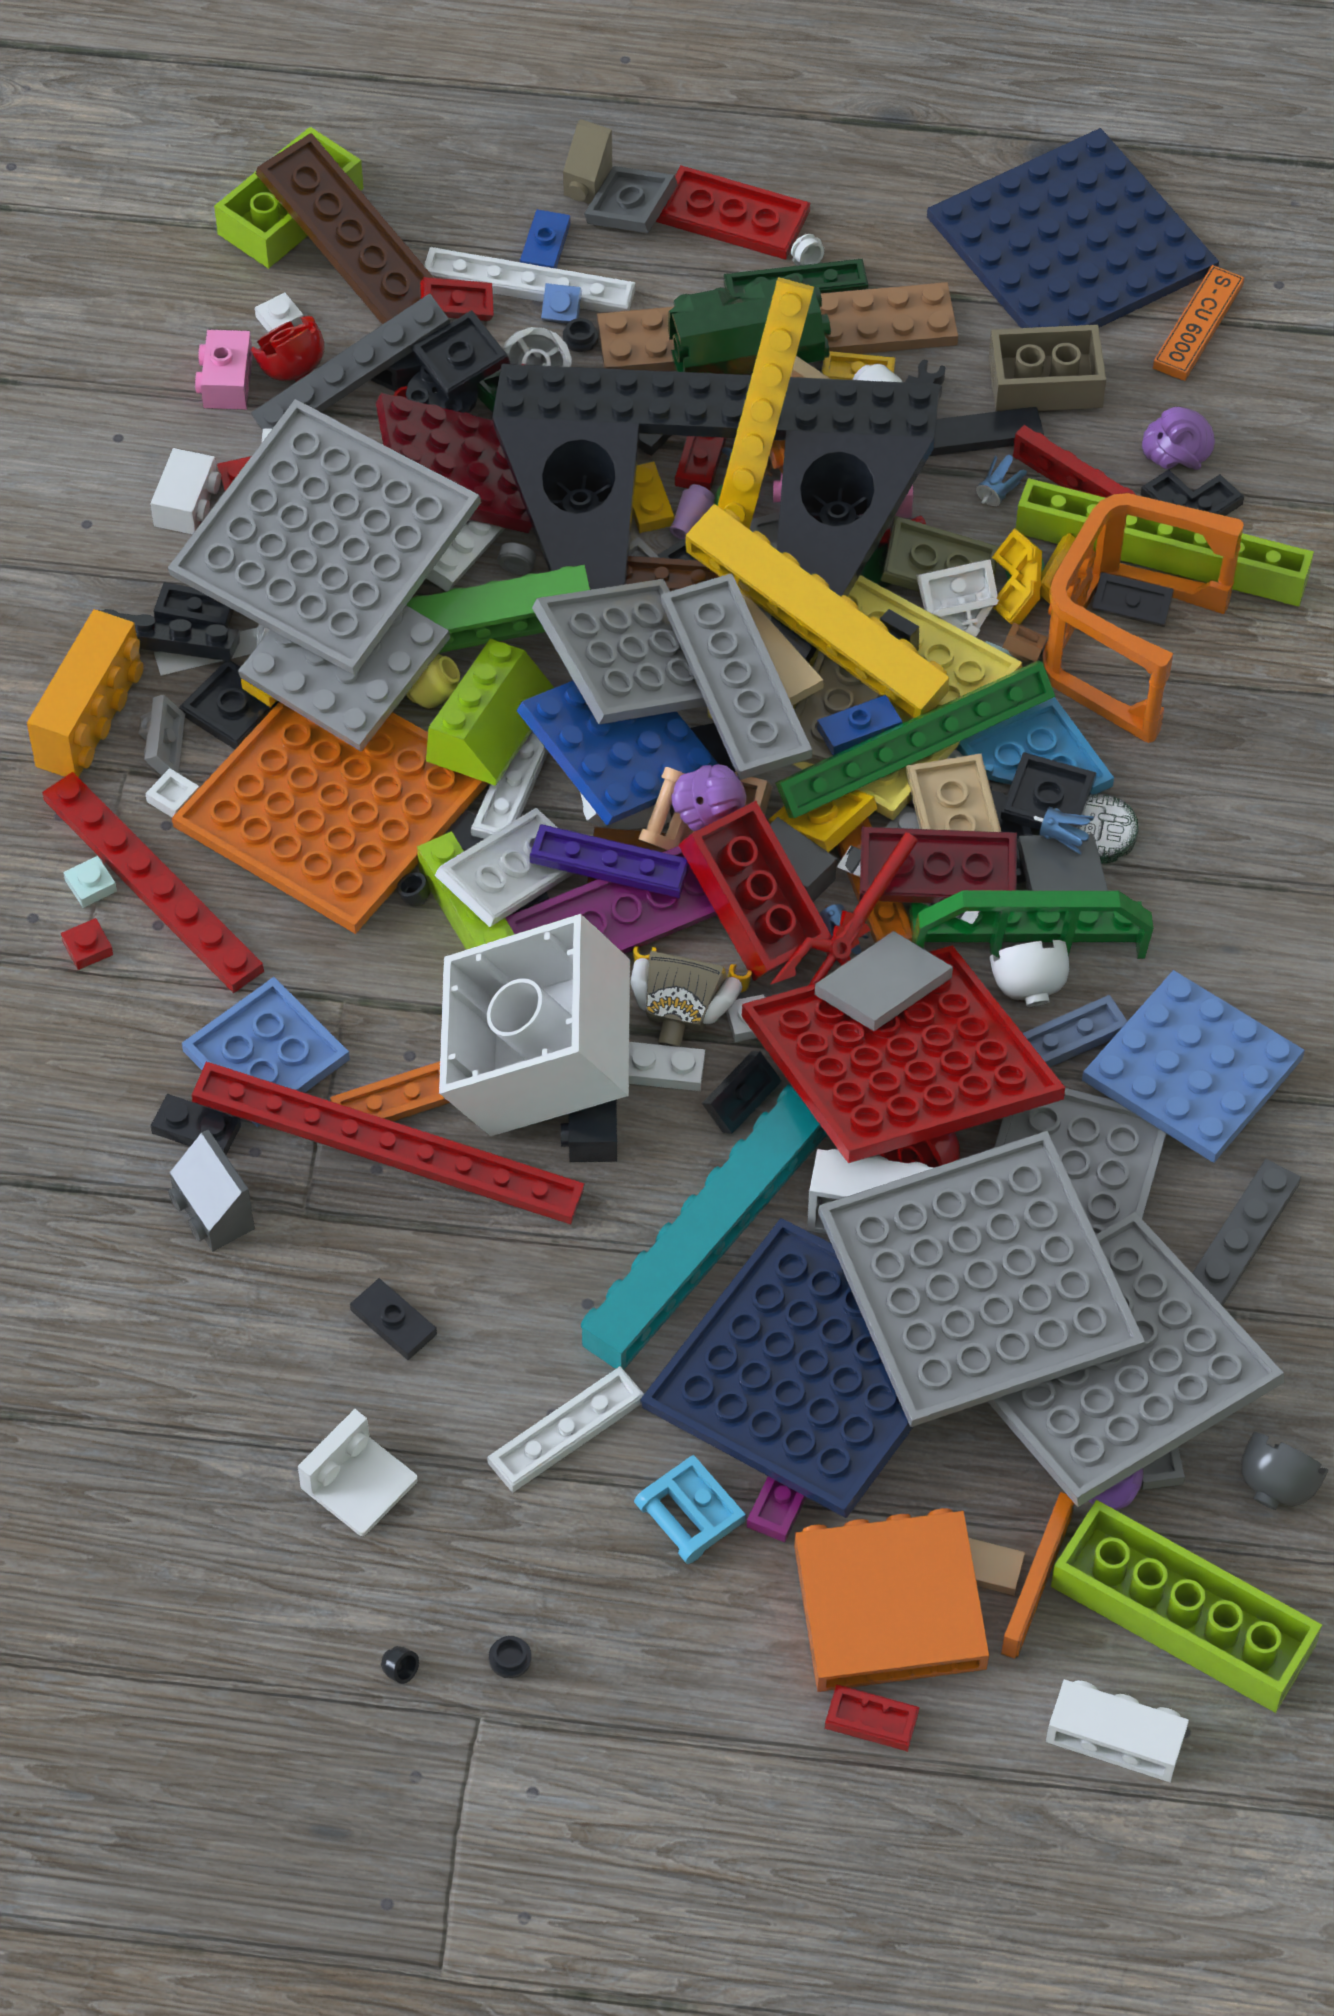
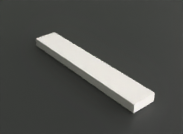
M430 247L424 264L425 268L434 278L492 283L493 294L543 302L546 283L581 287L580 309L603 313L629 311L635 293V282L433 247Z

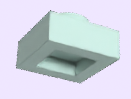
M98 856L63 872L66 883L83 908L117 892L115 881Z

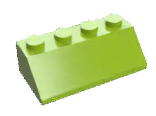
M491 638L428 727L426 762L495 786L497 785L532 732L516 710L522 701L554 688L525 650Z

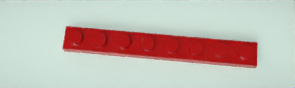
M71 772L42 792L44 801L233 993L264 972L263 963L74 772Z

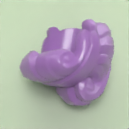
M1173 407L1164 411L1160 418L1149 424L1144 432L1142 449L1147 459H1151L1155 464L1160 465L1164 469H1170L1180 463L1187 468L1199 470L1201 462L1205 461L1214 450L1215 438L1212 427L1198 412L1183 407Z
M719 764L714 766L704 765L696 771L681 775L675 783L674 793L671 795L675 813L680 814V818L684 823L688 824L692 831H697L744 807L747 797L744 785L734 771L727 766ZM698 797L703 798L704 801L702 804H699L697 802Z

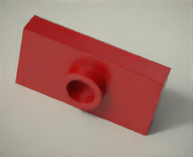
M836 1684L824 1729L908 1752L920 1707Z

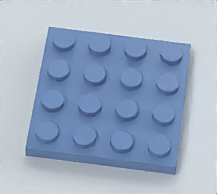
M1173 970L1083 1071L1082 1081L1214 1163L1302 1061L1305 1050Z

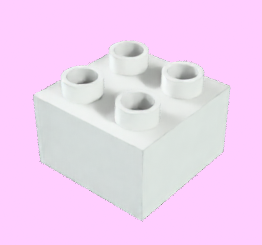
M582 914L445 956L439 1094L489 1136L629 1096L630 959Z

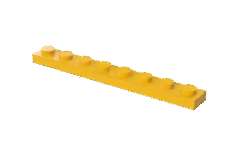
M778 277L718 502L719 508L734 512L742 521V525L749 530L814 291L813 286Z

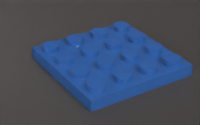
M574 680L522 701L516 710L606 826L654 806L664 782L661 776L665 767L687 774L698 770L704 765H718L717 761L677 711L598 724Z

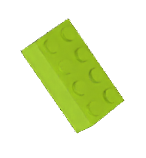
M312 127L307 128L280 151L282 152L312 133L360 191L364 189L361 159ZM255 171L214 205L217 233L269 269L304 240L307 234L259 179Z

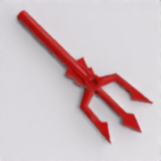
M905 832L854 911L851 913L842 910L840 925L834 926L832 938L807 937L770 985L796 976V966L811 948L826 952L828 956L809 985L825 978L836 960L840 966L850 961L849 955L852 948L860 944L858 939L871 931L865 921L917 844L918 839Z

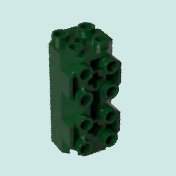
M795 275L782 277L800 283L799 277ZM778 278L750 282L744 287V295L739 299L731 296L729 290L724 287L678 296L673 302L674 307L668 312L669 340L673 339L674 350H671L676 372L734 375L753 373ZM818 286L814 287L796 354L797 357L806 363L822 361L830 356L826 336L831 335L830 321L827 314L821 315L822 298Z

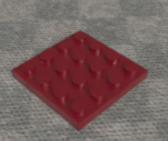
M380 394L376 402V408L384 446L478 494L481 503L469 520L529 533L532 525L495 432L493 420L477 417L470 413H461L441 408L434 404L428 405L408 400L402 396Z

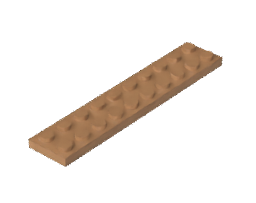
M948 282L821 293V315H828L831 327V335L826 336L829 351L867 354L958 345V332ZM673 307L597 313L604 369L676 371L671 350H674L673 339L669 340L668 312Z

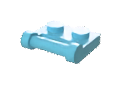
M694 1454L642 1490L634 1500L636 1506L643 1513L648 1512L680 1549L678 1554L686 1564L696 1561L706 1549L743 1524L746 1517L742 1509ZM669 1494L701 1532L691 1537L660 1500Z

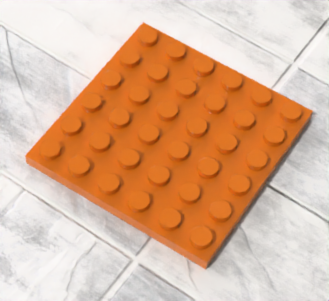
M279 702L172 817V823L174 828L356 934L397 888L401 878L409 874L418 864L417 846L442 836L489 783L426 762L428 732L393 712L365 748L359 751Z

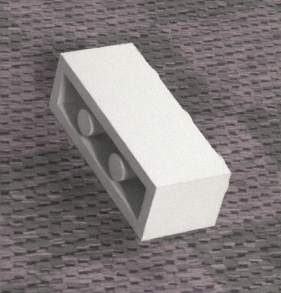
M1064 1679L1049 1723L1046 1742L1171 1782L1189 1719L1181 1717L1179 1713L1169 1708L1159 1707L1155 1709L1139 1704L1135 1698L1129 1695L1116 1694L1114 1696L1099 1691L1088 1682L1079 1680L1071 1682Z

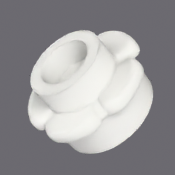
M805 234L799 237L791 249L792 261L798 266L819 263L824 255L821 240L813 234Z

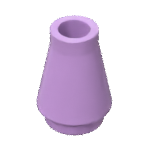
M692 484L689 489L683 490L670 532L675 537L681 540L684 539L690 529L714 504V494L707 488L697 484Z

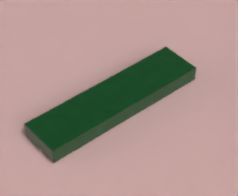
M863 258L724 274V287L729 290L731 296L737 299L744 295V287L750 282L782 278L787 275L799 277L802 284L813 287L818 286L821 293L868 289Z

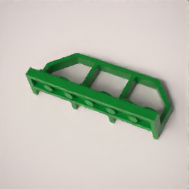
M962 890L932 906L923 903H911L910 905L911 933L914 944L924 949L925 942H989L990 954L998 958L1003 942H1053V940H1060L1066 942L1068 957L1072 942H1135L1137 959H1145L1154 929L1152 912L1142 906V901H1134L1120 891ZM966 911H981L973 924L956 918V916Z

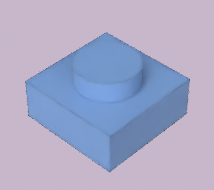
M546 283L541 314L542 321L568 324L571 320L579 318L582 296L581 287Z

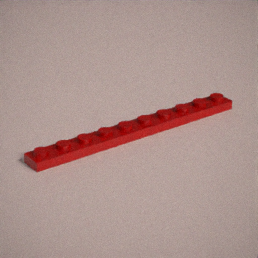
M207 1061L192 1092V1102L570 1225L584 1192L585 1183Z

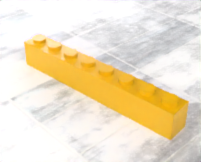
M713 504L685 535L687 553L720 577L732 573L742 594L870 689L877 692L880 696L886 695L893 706L911 719L934 709L948 693L950 677L947 676L946 670L935 661L928 662L918 654L917 649L905 639L898 640L888 632L887 627L875 617L869 618L860 612L852 599L845 595L840 597L829 589L828 583L817 574L810 575L802 569L799 562L787 552L780 553L771 546L768 538L761 532H752L742 525L740 518L731 510H722Z

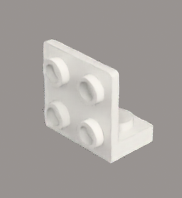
M356 1409L298 1465L301 1489L360 1536H365L418 1481L417 1475L369 1437L367 1418Z

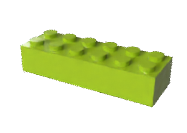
M1098 1500L1094 1502L1054 1565L1051 1582L1052 1588L1274 1713L1279 1709L1315 1649L1322 1628V1624Z

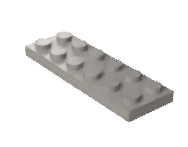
M727 574L661 594L662 606L739 780L812 758L810 743L733 574Z

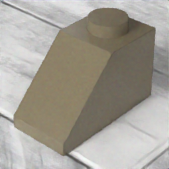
M580 119L577 123L563 170L564 196L590 204L612 170V129Z

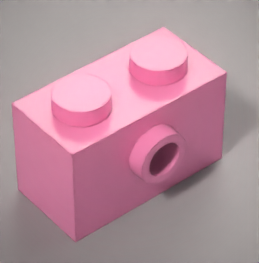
M207 330L206 344L199 345V365L203 366L202 372H196L195 390L196 393L202 394L204 408L247 409L253 357L250 331Z

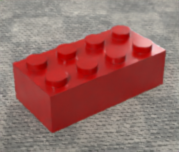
M757 801L693 832L678 845L747 970L752 971L751 977L754 981L785 965L807 937L830 939L832 937Z

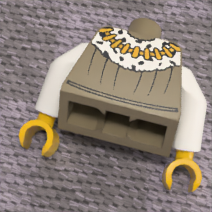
M639 946L633 948L634 965L630 984L638 1006L646 1011L649 1020L662 1023L658 1044L681 1047L685 1028L703 1031L706 1024L715 1023L734 1004L740 992H744L749 988L752 971L748 970L745 976H738L735 974L736 964L730 965L727 979H725L726 971L724 966L656 952V947H652L650 954L640 955Z

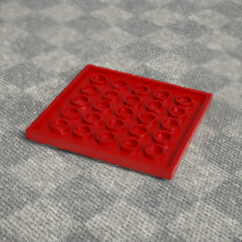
M953 945L929 952L953 967L952 978L875 1031H872L816 996L815 984L742 1004V1018L848 1163L1064 1100L1065 1086Z

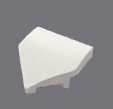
M990 559L916 575L924 610L974 637L980 632L979 628L993 606H996L999 601L997 599L998 594Z

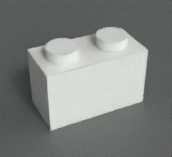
M176 448L172 449L150 503L155 527L193 534L201 521L205 519L210 511L209 500L211 495L218 493L221 484V473L216 470L214 456Z

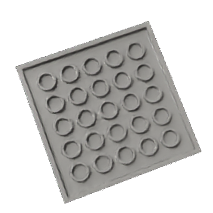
M295 399L168 566L170 576L355 675L478 508L481 500L480 496L471 490Z
M1048 1131L819 1205L818 1214L910 1427L1141 1350L1144 1347V1338Z
M1136 1212L1096 1234V1237L1144 1338L1145 1344L1143 1349L987 1401L1077 1507L1284 1383V1372Z

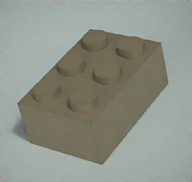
M1098 325L991 330L988 359L995 412L1037 407L1038 411L1103 408L1106 374Z

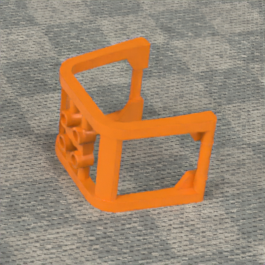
M1130 493L1113 494L1102 499L1092 509L1055 573L1051 584V603L1048 608V615H1051L1048 641L1043 651L1042 662L1052 688L1147 743L1154 742L1162 726L1164 707L1161 705L1164 686L1170 677L1173 653L1115 626L1086 609L1097 591L1101 572L1172 588L1174 589L1172 598L1225 614L1230 604L1238 554L1241 548L1243 522L1240 519ZM1127 515L1203 535L1214 554L1223 556L1218 582L1211 580L1208 583H1202L1120 563ZM1097 539L1096 551H1094V542ZM1075 628L1144 667L1151 674L1147 699L1129 706L1064 671L1061 668L1063 649Z

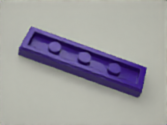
M543 824L539 826L529 856L530 863L676 898H680L690 867L684 857Z

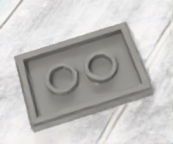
M893 931L815 984V995L872 1031H875L952 978L953 967Z

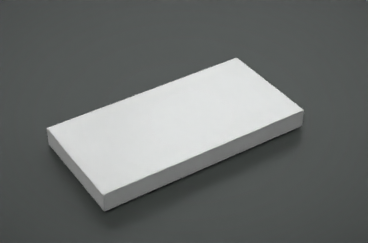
M535 808L439 866L435 876L483 922L491 927L575 873L530 863L529 856L540 824L556 827L543 813Z

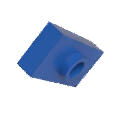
M536 209L520 263L556 269L571 225L570 215Z
M884 695L818 719L817 730L832 755H835L902 724V720L888 697Z

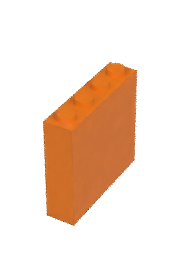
M942 1508L929 1512L927 1516L911 1518L909 1514H896L881 1522L869 1523L865 1519H856L845 1523L842 1527L827 1528L825 1525H811L804 1528L802 1532H795L794 1548L817 1692L835 1690L836 1684L852 1688L987 1670L989 1651L964 1511L953 1512L951 1509Z

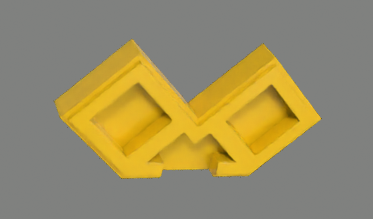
M1014 528L992 556L997 563L1012 575L998 593L997 599L999 601L996 606H993V609L1010 624L1014 622L1020 625L1040 600L1042 550Z

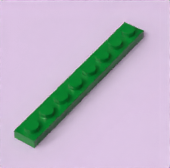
M1041 661L1029 664L775 782L788 817L797 818L1056 697L1044 664Z

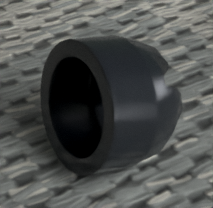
M418 872L405 875L397 884V891L401 899L407 905L413 907L423 905L431 892L425 876Z
M395 1646L383 1654L381 1660L382 1670L388 1678L400 1684H405L417 1673L419 1657L414 1651L406 1647Z

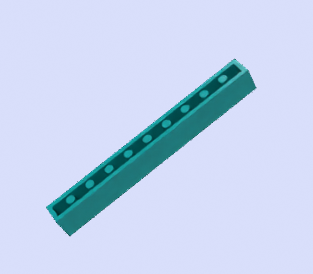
M788 1084L782 1090L777 1099L776 1106L770 1112L765 1111L759 1116L749 1137L746 1140L740 1139L737 1141L729 1154L728 1161L721 1168L717 1166L710 1172L705 1181V1187L697 1196L692 1194L688 1197L681 1208L679 1217L673 1223L668 1222L661 1228L656 1237V1243L648 1252L643 1250L638 1254L631 1266L630 1273L623 1280L617 1279L611 1285L607 1292L606 1300L598 1309L592 1308L585 1315L581 1323L582 1346L613 1368L616 1369L621 1366L624 1370L827 1136V1133L791 1084Z

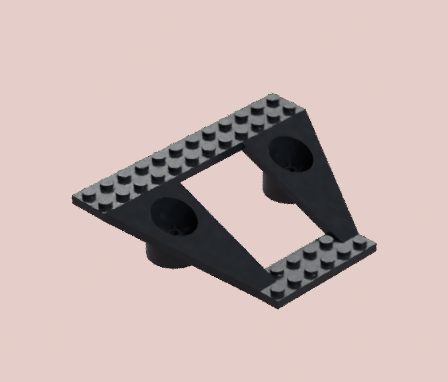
M502 364L492 416L493 426L549 572L566 566L585 565L590 590L626 585L639 434L735 438L752 375ZM790 377L774 440L785 441L777 550L780 553L787 552L799 562L800 567L810 575L817 574L828 583L829 589L840 597L842 595L848 597L871 555L878 549L885 531L934 449L939 404V384ZM771 615V622L809 663L817 648Z

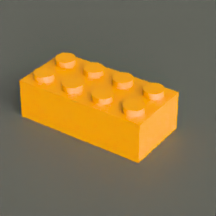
M95 609L91 612L27 721L32 752L37 768L64 777L74 772L79 777L83 769H87L91 765L96 746L100 739L104 740L109 734L111 720L117 711L120 712L124 708L127 701V692L133 683H137L143 673L144 664L141 662L139 653L140 640L137 639L134 622Z

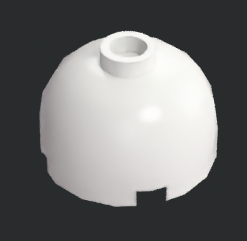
M528 327L515 332L503 346V350L509 357L510 364L571 366L572 357L567 344L558 334L545 328Z
M1053 940L1054 948H1043L1042 941L1012 946L999 951L1000 959L992 954L990 956L991 967L999 989L1011 999L1025 1000L1028 1007L1049 1003V995L1061 990L1067 982L1069 975V957L1066 942Z

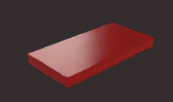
M680 165L675 175L678 186L656 222L786 260L808 217L811 203Z

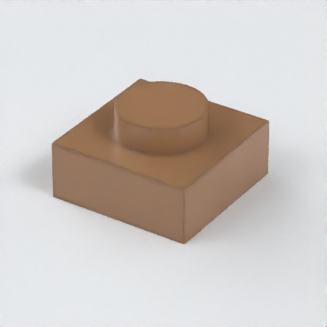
M1013 622L1002 648L1009 650V653L1019 660H1032L1036 662L1047 637Z

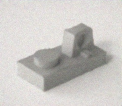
M164 694L153 697L152 710L140 716L138 734L146 740L144 760L161 776L169 768L179 774L185 713Z

